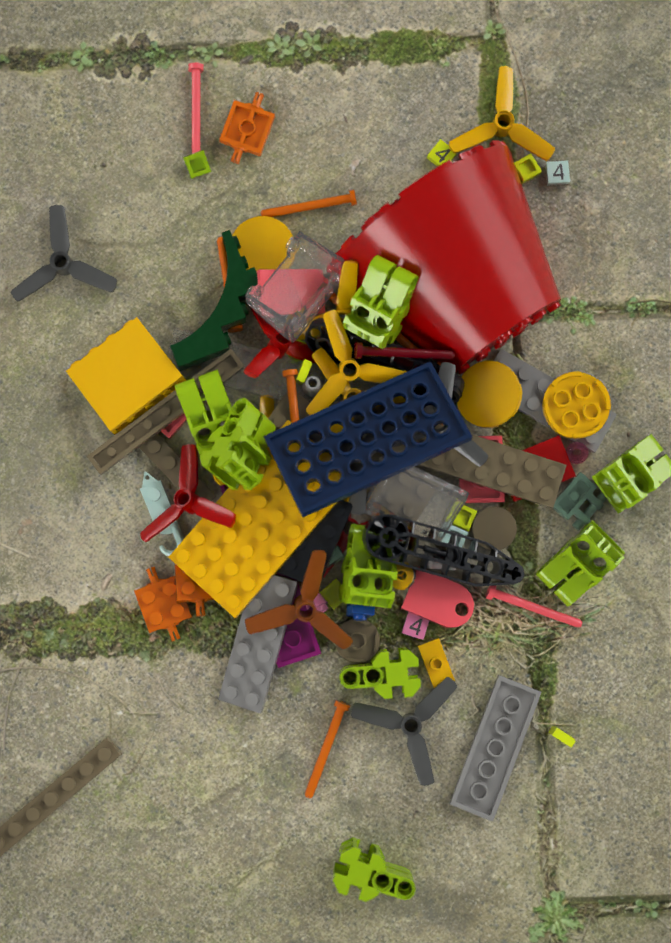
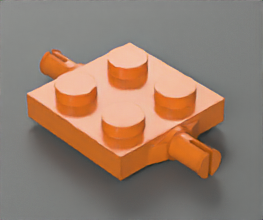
M256 92L252 103L233 101L219 139L220 143L235 149L230 160L233 163H240L243 152L260 157L262 155L275 120L274 113L265 111L260 107L264 97L262 93L259 95V92Z
M175 564L177 602L195 603L196 617H200V608L201 617L206 616L205 603L214 599Z
M151 567V570L150 568L146 569L150 583L145 587L134 590L147 629L149 633L160 629H168L171 640H178L181 637L176 626L181 621L192 617L187 602H177L175 576L159 579L155 567Z

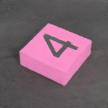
M408 612L401 633L424 640L429 620Z

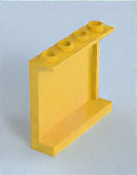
M137 317L127 321L122 329L109 335L101 345L92 348L85 357L72 363L70 368L66 370L75 385L114 435L175 391V384L186 381Z

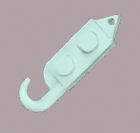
M144 472L140 491L152 521H154L171 506L162 481H158L147 472ZM178 520L160 532L161 534L173 533L177 546L184 540ZM163 545L159 547L166 556H170L174 551L165 549Z

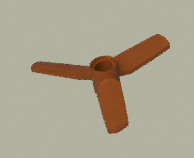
M314 550L312 552L300 590L301 595L296 597L294 605L284 604L246 618L245 626L249 634L291 624L298 618L302 622H310L315 629L341 649H346L353 643L352 638L324 612L316 609L313 601L319 593L327 555L325 551ZM304 605L310 606V608L306 611L300 610V608Z

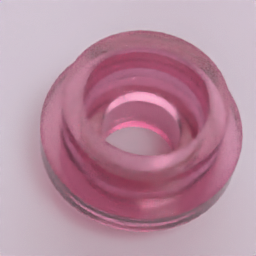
M572 442L566 448V453L571 463L580 464L588 457V449L582 442ZM579 449L581 453L573 455V450Z

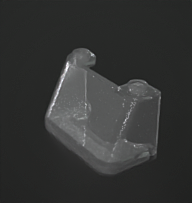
M301 231L295 237H291L286 244L287 257L263 286L259 284L255 287L251 286L245 296L246 303L285 339L292 343L298 339L338 288L344 262L343 258Z
M380 456L377 462L382 461L384 456ZM412 467L367 488L365 514L372 517L377 514L396 515L448 531L465 504L469 492L416 467ZM403 521L408 527L409 522ZM415 524L414 530L420 532L424 537H428L430 528ZM436 530L435 540L442 541L446 533Z

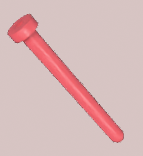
M197 62L188 65V71L192 73V154L200 151V73L204 72V65Z
M496 585L489 586L487 589L486 599L492 600V598H496L577 628L582 626V621L578 618L497 590Z

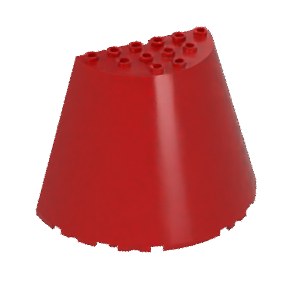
M499 140L491 141L488 148L484 149L480 144L469 151L460 153L458 156L461 160L452 163L449 159L398 194L400 196L399 199H396L392 204L387 202L378 212L364 222L365 224L361 226L362 232L357 238L352 235L343 243L341 249L333 256L335 261H331L327 267L329 276L339 283L343 262L349 260L357 261L356 292L361 287L368 267L376 255L396 264V268L400 266L417 275L418 281L409 301L410 310L407 316L402 318L400 333L419 349L452 350L455 353L453 359L433 360L436 363L449 362L456 366L455 373L458 372L459 375L469 369V364L474 360L480 362L486 358L493 347L497 350L505 345L511 335L514 338L525 331L529 323L534 325L539 322L547 313L546 311L552 313L561 306V297L510 149L504 141L500 142Z

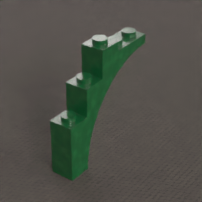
M230 230L222 232L228 268L225 287L215 310L194 333L170 346L179 371L226 353L229 350V345L232 343L228 332L223 333V331L246 323V315H249L245 303L240 302L259 295L255 267L248 269L249 266L245 256H240L238 251L241 248L237 236H232Z

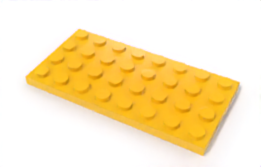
M287 420L281 428L292 423L289 420ZM293 443L289 446L288 450L297 452L300 450L301 445ZM269 447L267 450L270 453L271 461L269 465H260L257 474L264 475L261 483L252 490H244L241 484L238 490L228 488L216 502V504L236 514L234 526L228 528L202 518L168 557L234 618H237L336 505L334 503L302 518ZM322 453L319 456V460L322 462H327L332 458L327 453ZM303 462L299 464L298 470L305 472L310 469L311 465ZM333 472L329 475V480L333 482L339 481L342 475L338 472ZM311 482L307 486V489L310 491H317L320 488L318 482Z

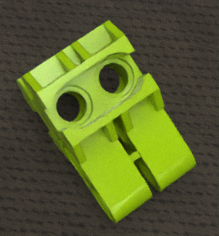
M376 255L368 267L361 287L352 297L350 305L353 307L351 312L345 315L343 327L381 349L385 348L387 343L392 344L402 329V325H400L402 318L406 317L410 310L409 301L417 284L418 276L400 266L396 268V264Z
M218 369L198 376L204 392L200 394L194 378L174 385L200 456L203 451H211L214 443L208 442V439L220 427V423L226 421L232 408ZM207 400L210 410H207L203 401ZM203 428L210 429V433L206 435L199 434V430Z
M246 398L237 400L232 406L224 425L220 426L210 435L208 442L214 443L211 451L202 452L200 456L202 466L232 490H238L240 484L244 490H252L261 483L264 476L263 474H257L260 465H269L271 461L264 436L274 432L276 425Z
M652 434L643 438L592 476L594 482L618 514L648 496L647 494L656 490L671 476V459L668 455L664 454L658 459H654L655 456L663 451V448Z
M591 520L581 528L575 537L569 539L536 572V575L549 589L553 588L564 578L565 580L554 589L553 593L569 607L588 589L603 580L604 575L609 571L612 572L624 559L625 552L594 520ZM580 541H586L590 545V548L587 550H581L577 546V543ZM600 557L606 561V564L604 566H597L593 560Z
M351 524L346 556L341 567V573L344 574L343 582L339 584V600L346 604L391 608L395 599V592L392 591L393 580H397V565L371 556L365 549L362 541L365 525ZM383 534V539L388 540L389 535ZM375 544L371 550L375 552L380 546ZM386 548L388 557L392 556V549ZM356 575H359L361 582L359 586L355 587L352 580ZM380 577L383 584L381 588L376 589L375 580Z
M406 647L398 648L399 659L389 660V651L387 649H379L372 657L371 663L345 665L340 671V682L343 687L348 689L374 687V690L384 699H392V687L401 686L404 697H413L421 687V680L418 678V675H408V667H419V658ZM371 669L379 672L378 677L374 680L366 677L367 672ZM348 671L356 674L355 680L351 682L346 681L343 676Z
M352 837L341 843L339 862L346 863L347 865L335 862L333 868V882L340 894L347 896L350 885H355L361 890L358 900L364 902L377 897L379 892L402 900H408L414 896L416 888L411 871L406 867L385 861L379 845L371 843L369 852L366 854L361 852V848L358 847L360 843L358 838ZM380 874H385V875H386V876L383 877V878H378V877H377V876L380 875ZM401 882H408L405 885H400Z

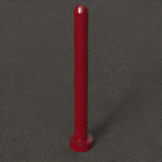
M359 342L355 343L354 349L355 359H361L362 355L450 360L455 357V353L452 350L391 347L381 349L379 347L363 346Z

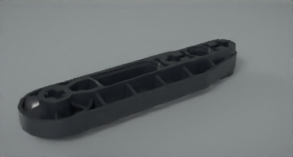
M318 318L312 321L305 333L307 346L313 352L323 348L332 360L339 364L341 361L335 357L324 319ZM315 328L320 331L318 337L311 336V329ZM345 329L352 347L353 359H355L354 349L356 342L362 343L363 346L378 347ZM387 343L386 347L404 348L394 343ZM362 355L361 359H355L359 365L371 363L406 372L431 361L437 374H439L440 365L429 358ZM348 363L345 365V367L350 368L352 370L356 369L355 365L352 363ZM455 374L452 393L454 404L462 397L464 390V379ZM417 387L414 389V393L423 395L426 393V389Z
M380 514L372 517L363 529L362 541L365 549L371 556L383 561L472 586L512 585L521 582L524 578V569L520 564L490 543L390 514ZM403 521L409 522L408 528ZM415 524L430 528L428 537L414 534ZM436 530L451 534L449 542L445 543L435 540ZM383 534L389 535V539H383ZM457 537L471 540L469 549L456 546ZM419 540L446 547L447 549L445 551L429 547L428 545L422 546L419 545ZM478 543L484 544L491 549L490 554L486 555L477 552ZM375 544L380 546L375 552L371 550ZM386 548L392 549V556L388 557ZM417 548L423 549L424 552L444 557V560L416 553ZM411 555L421 558L420 568L405 564L407 556ZM497 555H500L505 560L497 558ZM400 556L399 562L392 560ZM468 558L478 561L477 565L468 563ZM433 561L442 564L441 574L426 570L428 562ZM489 562L493 563L491 572H488L487 569ZM450 567L463 570L462 580L447 576ZM504 569L512 571V575L503 573ZM470 574L482 575L483 583L468 582ZM491 579H496V580H499L500 582H490V581H491Z

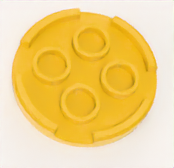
M268 216L253 217L241 223L232 235L237 236L241 248L238 251L240 256H245L249 266L248 269L255 267L256 272L260 269H290L295 258V241L288 227L281 221Z
M482 361L471 366L462 375L464 390L462 397L457 402V406L462 416L468 422L482 428H495L507 422L516 414L522 400V386L510 367L497 361Z
M574 371L560 375L548 386L543 396L542 409L547 423L555 432L567 438L581 439L595 434L604 426L611 410V400L606 387L599 379L586 373Z

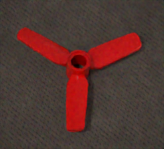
M254 298L248 299L249 307L270 341L244 369V373L247 376L257 378L277 359H282L285 353L292 358L299 360L307 359L316 364L312 358L314 352L306 343L293 341L290 333L282 329L277 330L269 316H260L259 301Z
M193 444L182 446L179 470L180 489L174 495V504L140 533L141 539L144 542H148L167 528L184 511L189 514H196L199 517L228 528L234 526L236 521V514L195 494L198 486L197 446Z

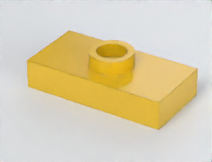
M439 638L418 645L433 688L446 677L455 681Z

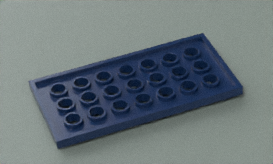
M430 361L264 436V439L303 518L471 441L473 436ZM423 387L426 389V393L417 395L414 393V389ZM397 396H402L406 401L398 405L393 402V399ZM380 405L385 408V411L381 414H375L372 409ZM432 405L436 407L437 411L433 414H427L424 408ZM355 415L364 417L363 422L358 424L353 423L351 419ZM406 415H413L416 420L408 424L403 421V418ZM335 424L343 426V430L339 433H333L330 429ZM387 424H391L395 427V430L391 433H385L382 428ZM443 424L447 427V431L438 433L434 428L436 425ZM313 434H320L322 436V439L317 443L309 440ZM364 434H371L374 436V439L369 443H365L361 440V437ZM416 434H423L426 436V440L418 443L414 441L413 437ZM293 443L301 445L300 450L297 452H291L288 448ZM345 443H349L353 446V449L350 452H343L340 450V447ZM397 443H401L405 446V450L395 452L392 447ZM322 453L332 455V458L327 462L319 460V456ZM375 453H381L384 455V459L380 462H374L371 456ZM303 462L311 465L310 469L305 472L298 470L299 464ZM355 462L363 465V468L358 472L350 469V466ZM333 472H338L342 477L339 481L333 482L329 480V475ZM311 482H318L320 484V488L317 491H310L307 489V486Z

